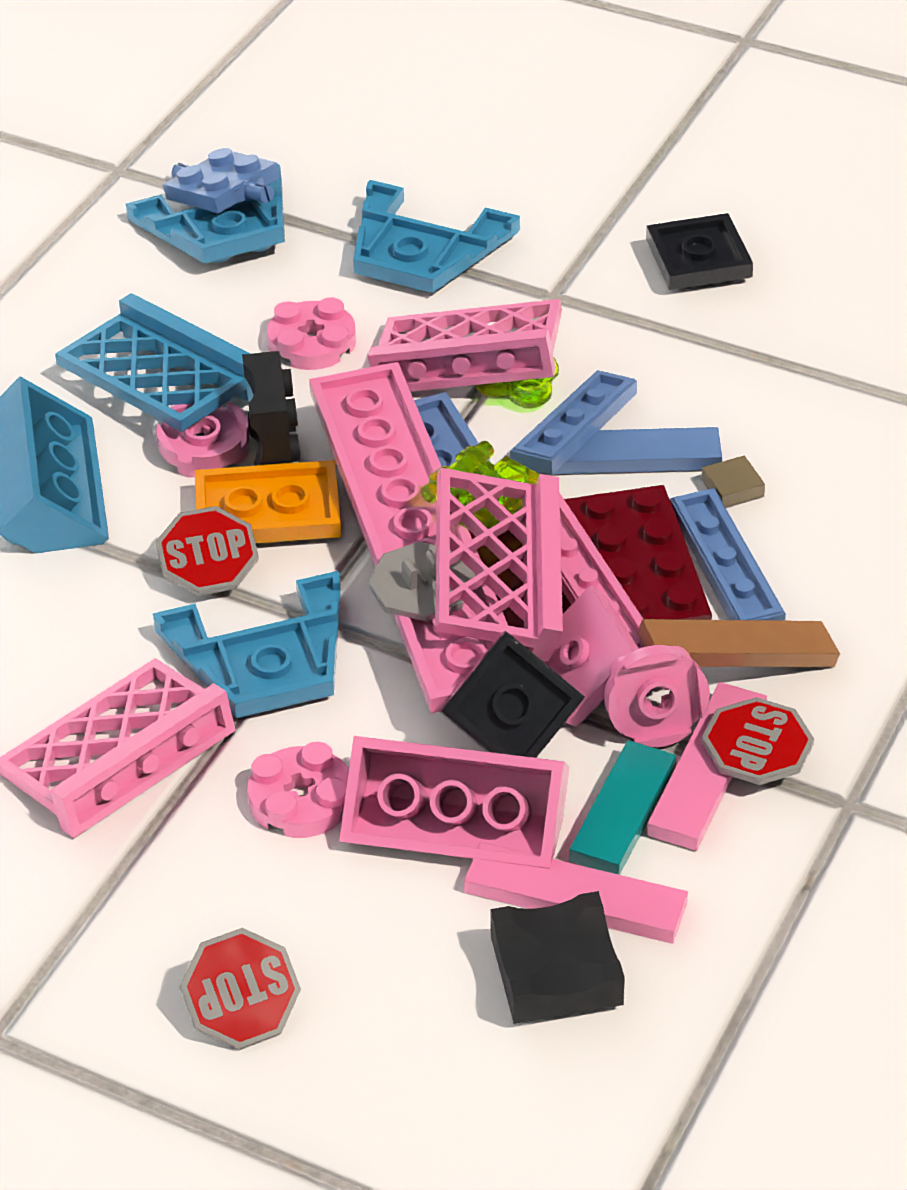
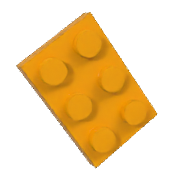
M335 460L195 470L196 510L217 506L251 524L255 543L342 537Z

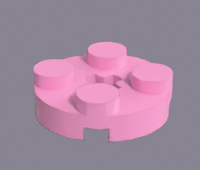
M334 297L324 298L321 301L281 302L274 308V316L269 321L267 327L270 352L279 351L283 358L290 359V366L297 369L317 370L334 366L341 362L340 355L346 352L348 348L349 353H351L356 345L355 321L352 315L344 310V303ZM308 334H317L316 336H308Z
M227 402V408L223 406L217 408L183 432L164 422L161 426L158 423L156 428L158 449L161 456L171 465L178 467V472L185 477H195V470L223 468L230 464L241 463L248 456V443L250 440L248 419L241 408L230 402ZM194 404L174 405L170 408L181 413ZM204 432V434L206 435L196 436V434Z
M652 645L631 652L627 656L618 657L610 666V677L606 682L604 690L605 707L614 727L621 734L623 733L625 736L633 738L634 742L650 747H664L677 743L692 732L690 727L697 721L700 715L703 719L708 710L710 690L707 679L700 666L680 646ZM655 687H662L664 690L670 689L669 694L661 697V704L653 706L649 699H644L646 694Z
M318 741L311 742L306 746L289 747L271 754H263L253 761L251 765L252 774L247 785L250 811L254 819L261 826L269 830L268 824L273 827L283 829L284 836L307 838L328 832L341 822L349 769L340 758L333 755L332 748L329 745ZM297 787H307L308 794L298 796L296 791L290 790Z

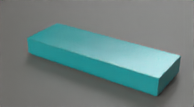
M627 740L569 848L570 862L605 872L621 874L676 767V754Z

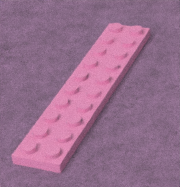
M394 362L309 379L311 398L375 567L384 553L416 542L436 545L437 476L442 466L399 363ZM461 521L450 527V531L463 544L472 540L468 528ZM477 550L473 551V553L480 559ZM485 583L472 591L488 607L498 602L495 593ZM464 604L462 609L449 613V616L471 619L476 614ZM503 612L497 614V616L508 626ZM394 614L431 713L438 712L495 641L436 632L435 618L429 621H421Z

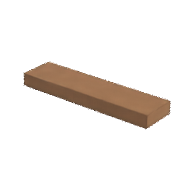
M642 619L637 632L644 647L652 645L680 646L689 653L690 657L700 667H835L840 656L838 648L822 621Z

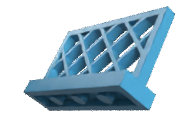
M133 293L118 300L120 314L55 353L58 366L180 432H183L236 396L247 402L252 400L254 396L251 387L244 377L242 354L251 353ZM121 331L123 332V337H125L124 339H110ZM138 351H152L157 355L138 356ZM132 352V356L107 358V353ZM100 354L98 359H78L82 355ZM182 367L188 371L169 372V368ZM163 368V373L138 374V370ZM131 370V375L110 376L106 374V372ZM213 383L220 387L211 389H201V384ZM195 385V390L169 391V386ZM162 387V392L142 393L137 390V388ZM194 404L181 413L168 407V405Z

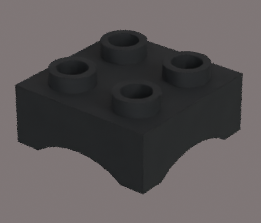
M279 351L242 354L244 377L254 395L248 403L250 436L258 443L254 466L300 462L298 434L289 435V432H296V426H298L295 398L286 399V397L293 396L291 369H282Z
M599 891L579 894L568 901L544 908L524 909L505 906L490 909L491 940L514 1024L624 1005L625 976L611 942Z

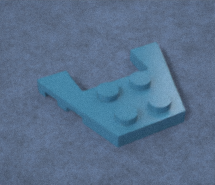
M277 164L281 178L269 184L274 190V198L271 202L268 201L267 204L257 200H245L232 205L219 214L197 207L174 213L160 194L125 203L128 220L204 264L224 262L230 259L231 256L250 251H265L272 245L285 242L281 167Z
M369 180L366 186V200L363 202L361 226H359L353 258L354 273L410 287L415 290L434 293L520 231V216L485 207L469 231L465 232L396 215L395 213L404 203V188Z
M338 571L296 580L297 596L305 616L208 637L195 603L152 613L156 633L206 687L214 683L227 692L231 713L235 718L332 696L335 690L341 597L340 574Z

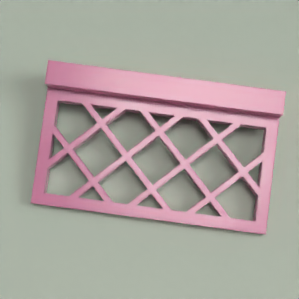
M560 299L388 317L379 346L370 347L368 354L370 367L398 362L410 392L554 377L556 367L553 352L562 314ZM540 317V318H538V319H536V320H534V321L531 320L532 318ZM514 328H518V330L514 332H508ZM409 331V332L405 333L404 335L398 333V332ZM472 332L475 333L469 337H464ZM428 337H431V339L427 341H422Z
M440 468L437 476L436 632L496 641L503 631H507L522 645L529 647V650L540 660L549 662L563 632L559 477L540 474L536 484H529ZM450 487L465 489L476 500L463 506L450 493ZM501 496L521 499L522 509L512 515L496 499ZM485 507L500 523L487 529L473 513ZM460 521L476 536L466 544H463L450 531V527ZM507 530L523 544V547L513 553L497 538V536ZM483 545L500 559L499 562L489 568L473 553V551ZM461 560L477 576L463 583L449 569V566ZM509 568L523 581V586L512 591L497 575ZM484 583L501 599L490 607L472 592ZM461 599L476 616L471 619L449 616V605ZM510 607L524 621V628L507 626L497 614Z
M154 658L0 757V775L57 815L61 830L75 838L236 731L227 692L214 683L204 689ZM156 678L165 684L163 689L140 690ZM184 702L175 709L170 710L171 703ZM161 704L160 710L157 712L135 713L136 706ZM125 707L124 714L100 716V714L110 708ZM144 728L130 737L132 729ZM120 730L119 738L95 739L96 732ZM85 733L84 740L60 742L69 734ZM104 754L94 762L90 763L91 755ZM80 756L78 764L54 766L56 758ZM44 759L42 767L19 768L29 760ZM63 781L51 790L49 789L50 782Z

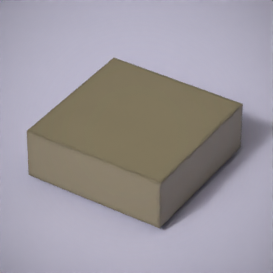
M745 455L702 467V481L708 489L715 488L725 507L760 498L765 494V483Z

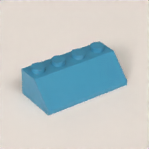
M19 376L0 396V535L9 543L19 544L34 553L102 545L109 539L93 418Z

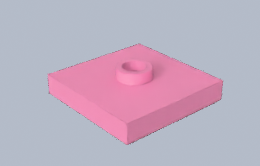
M591 585L564 612L561 637L549 662L543 661L585 696L565 722L574 727H578L604 699L605 685L610 677L609 670L612 663L618 657L627 656L639 649L602 591Z

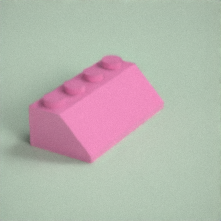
M354 736L339 841L550 868L564 817L570 766L564 761ZM480 842L535 855L480 849L478 847Z

